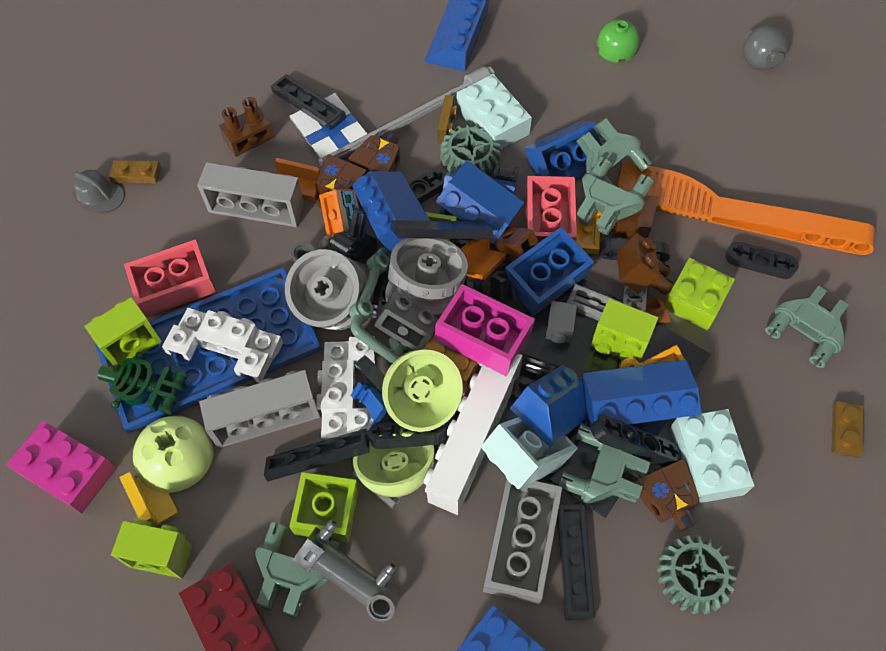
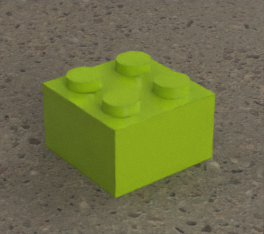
M689 258L665 302L668 312L708 331L735 279Z
M132 297L119 302L114 308L95 317L84 326L99 349L117 369H120L125 358L136 359L135 354L137 352L144 354L162 342Z
M608 298L597 324L591 347L602 354L616 356L621 361L627 358H634L640 362L658 317Z
M301 472L289 526L294 535L309 537L315 527L322 530L324 525H327L330 520H334L337 523V527L331 536L332 540L349 543L359 492L357 481Z
M135 519L134 523L122 522L111 556L130 568L183 578L193 545L186 540L185 535L178 532V528L169 525H162L161 529L151 527L152 524L141 519Z

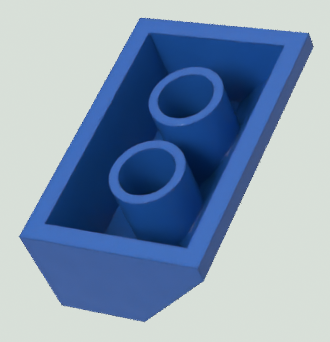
M579 121L524 147L534 173L537 176L575 177V180L586 174L587 156L576 141L584 134L590 132L599 145H601L600 138L593 129L595 122Z
M466 160L438 197L436 203L454 216H457L461 221L485 222L493 229V236L490 238V242L495 244V241L510 224L524 201Z
M560 227L506 266L505 271L517 298L535 316L548 306L551 301L556 300L589 274L594 261Z
M563 364L527 386L510 409L549 447H552L587 419L583 382L572 369Z

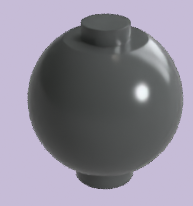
M762 26L750 30L745 35L743 55L751 67L758 70H769L778 66L784 60L788 51V40L780 29L774 26Z

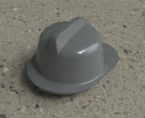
M90 169L81 173L78 171L74 173L75 179L72 194L78 202L98 212L113 211L122 204L124 200L122 188L117 183H111L110 179L104 177L100 172Z

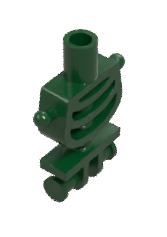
M142 352L135 354L136 359L125 358L120 369L106 365L100 367L97 375L98 379L112 383L109 391L116 398L111 403L114 409L120 406L121 401L131 406H137L143 403L152 393L147 403L151 411L156 412L158 409L160 412L170 415L174 403H178L179 400L175 394L176 392H183L184 388L182 385L188 378L185 373L175 371L173 374L169 367H164L158 382H156V372L148 361L142 360L144 357Z

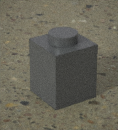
M551 301L545 339H550L556 343L571 342L576 316V304Z

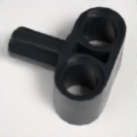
M353 211L350 230L336 233L330 240V250L336 251L354 261L369 258L375 253L378 245L377 240L363 232L366 219L365 212Z

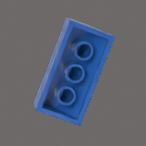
M449 0L425 57V62L465 72L487 17L489 0Z
M370 171L352 184L377 238L391 253L400 241L406 239L398 238L390 229L391 220L430 221L402 172Z
M686 360L582 373L589 426L603 415L626 424L702 415L699 389Z

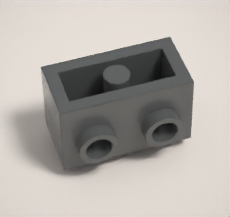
M394 291L382 308L374 327L413 350H421L432 337L439 318L430 311L414 304L407 297L401 296Z

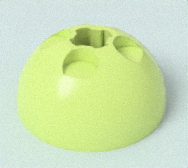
M428 349L410 351L399 357L388 369L382 386L383 402L391 418L403 428L417 432L434 430L445 424L458 409L463 392L462 378L454 362L444 354Z
M183 416L160 418L149 424L138 436L133 449L134 469L139 479L153 490L167 493L185 490L199 482L209 470L214 456L213 442L205 428L193 419Z
M406 431L402 436H411L414 434V431ZM370 444V453L353 457V466L360 481L372 492L386 497H400L414 492L424 484L428 470L433 468L434 446L375 449ZM380 462L382 463L383 470L380 469Z

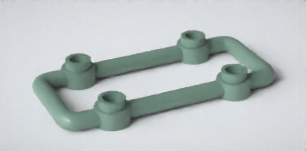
M382 247L367 260L370 273L360 300L349 308V314L352 318L350 328L357 339L385 360L393 363L408 351L410 347L391 337L389 339L390 346L393 349L391 351L361 327L363 323L371 318L374 311L370 300L379 275L389 268L392 253L386 247Z

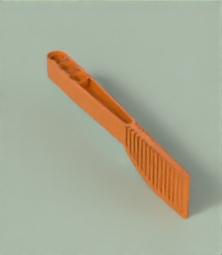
M622 162L616 187L628 192L632 191L640 175L643 174L646 175V178H652L654 184L646 195L658 196L657 211L663 210V212L668 211L670 214H682L684 217L688 215V218L693 216L697 220L701 218V221L708 219L707 222L857 255H867L874 250L875 227L871 224L719 197L704 184L684 174L649 166L640 172L635 163Z

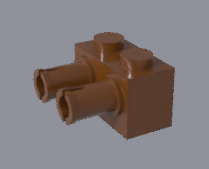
M247 97L249 105H247L246 99L242 101L245 112L238 116L236 110L232 107H227L228 115L225 109L222 111V117L225 122L220 124L219 128L224 141L235 157L275 138L271 122L260 107L257 106V101L253 97Z
M636 233L616 251L620 282L639 294L648 285H651L663 295L668 294L673 288V281L666 278L670 273V266L657 259L656 246L649 238H643Z

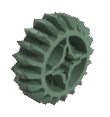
M466 124L465 128L458 126L456 131L450 130L449 135H445L440 146V158L448 172L457 173L463 163L468 160L487 175H491L501 158L500 144L493 142V138L490 137L489 133L485 132L483 127L479 129L476 124L474 127H469Z
M687 535L683 538V542L678 538L675 539L673 546L668 545L665 548L666 554H662L659 557V560L664 565L657 567L659 573L665 574L658 579V583L667 584V587L662 591L663 594L666 595L671 592L673 594L670 600L672 604L678 600L681 601L680 610L685 611L690 605V610L695 615L700 609L705 615L710 613L711 608L715 611L721 609L720 603H728L729 597L727 595H731L735 591L730 584L737 581L735 576L729 574L735 570V566L727 565L726 563L730 559V555L722 556L719 553L722 551V546L720 545L714 549L712 547V539H707L703 544L701 535H697L694 540ZM692 553L689 565L676 566V561L680 555ZM705 558L712 564L714 569L707 566ZM678 579L683 580L687 584L688 591L681 586ZM717 582L716 589L712 595L701 597L704 584Z

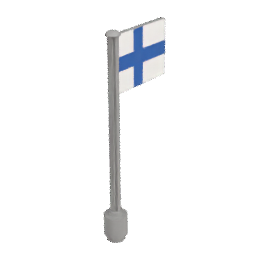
M483 66L465 75L462 85L368 134L335 93L324 99L343 110L346 118L332 130H329L301 110L290 115V119L319 157L318 162L322 168L328 154L342 159L352 154L369 136L375 135L382 138L387 133L394 132L443 106L445 95L454 96V99H456L457 92L492 74L495 75V72L490 66Z

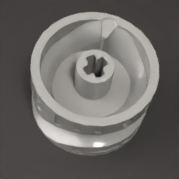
M406 238L400 241L392 250L390 258L389 282L385 291L386 301L395 291L440 318L460 286L464 285L468 269L464 253L455 244L446 239Z
M327 249L311 251L300 257L293 264L285 282L287 304L292 313L300 321L308 325L329 330L349 329L352 322L349 308L360 300L369 274L358 262L336 251Z

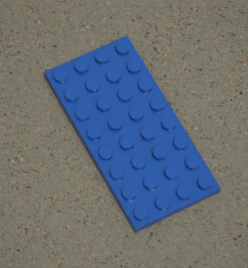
M284 267L149 322L162 342L145 352L142 360L148 361L154 368L156 382H158L164 367H169L173 374L175 371H180L188 376L182 385L184 388L183 392H176L175 394L179 400L178 403H174L170 415L195 405L199 401L207 399L210 395L223 393L255 379L246 374H243L242 377L236 375L234 368L238 361L237 358L202 348L199 343L190 361L186 360L180 353L173 352L170 355L165 352L162 346L173 325H179L187 308L207 313L208 310L216 313L223 311L233 318L239 320L245 318L252 321L259 330L281 336L283 341L282 347L272 360L266 374L321 351V346L311 325L300 321L287 304L285 296L287 274ZM278 275H282L284 281L276 279L275 277H277ZM95 344L102 365L115 368L97 344ZM152 393L143 403L137 406H131L121 401L117 409L124 430L127 433L151 424L160 418L169 416L158 409L156 412L151 411L147 406Z

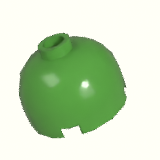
M615 19L605 24L597 38L599 54L612 62H619V59L629 61L635 57L640 42L639 32L635 25L624 19Z

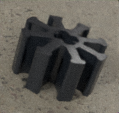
M504 262L485 280L469 276L465 278V286L490 298H494L501 303L507 302V295H513V287L505 271V267L508 264Z

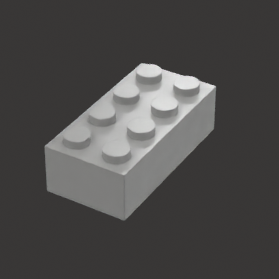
M206 162L197 184L209 213L298 227L305 205L298 177L288 174L280 175L268 171H256L245 167H232L221 163Z
M305 370L291 371L285 376L276 379L267 378L260 381L259 384L249 387L240 386L232 392L213 394L208 396L207 399L199 401L205 430L218 449L320 418Z
M506 479L483 592L535 605L540 604L544 591L562 487L535 481L517 489L515 485Z

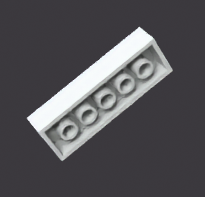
M521 354L518 356L507 377L479 363V366H481L479 374L474 373L469 383L470 393L468 397L463 396L459 404V417L457 421L452 420L449 425L446 445L441 444L437 451L435 459L438 462L435 468H430L426 474L424 484L426 485L425 492L427 493L428 503L453 514H459L485 455V451L481 446L497 428L511 397L514 382L519 379L522 362Z

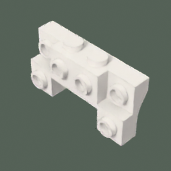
M187 308L179 325H173L162 347L167 354L172 355L173 352L180 353L186 360L190 361L199 343L202 348L237 358L238 361L234 368L236 375L240 377L243 374L252 376L259 383L263 380L272 360L279 353L283 341L281 336L257 329L256 325L248 319L241 318L239 320L223 311L216 313L208 310L207 313Z
M349 337V341L325 342L322 370H318L317 376L318 386H322L321 394H317V410L322 412V441L367 428L369 430L373 422L368 409L355 408V399L350 396L356 387V369L354 364L364 355L375 364V351L356 337Z

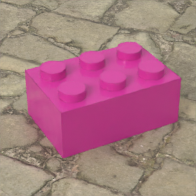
M462 284L436 323L434 341L507 377L531 336L535 319Z
M43 420L6 464L19 475L80 513L84 512L116 469L106 458Z

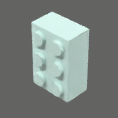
M494 74L457 92V111L470 127H474L475 124L479 129L483 127L484 131L488 132L490 137L493 138V142L500 144L501 150L530 134L532 117Z
M728 409L676 418L670 427V432L674 444L682 454L681 460L684 459L699 497V503L743 496L754 487Z
M519 417L499 424L481 446L489 460L500 468L506 475L507 480L515 485L517 489L559 470L578 449L567 436L552 447H549Z

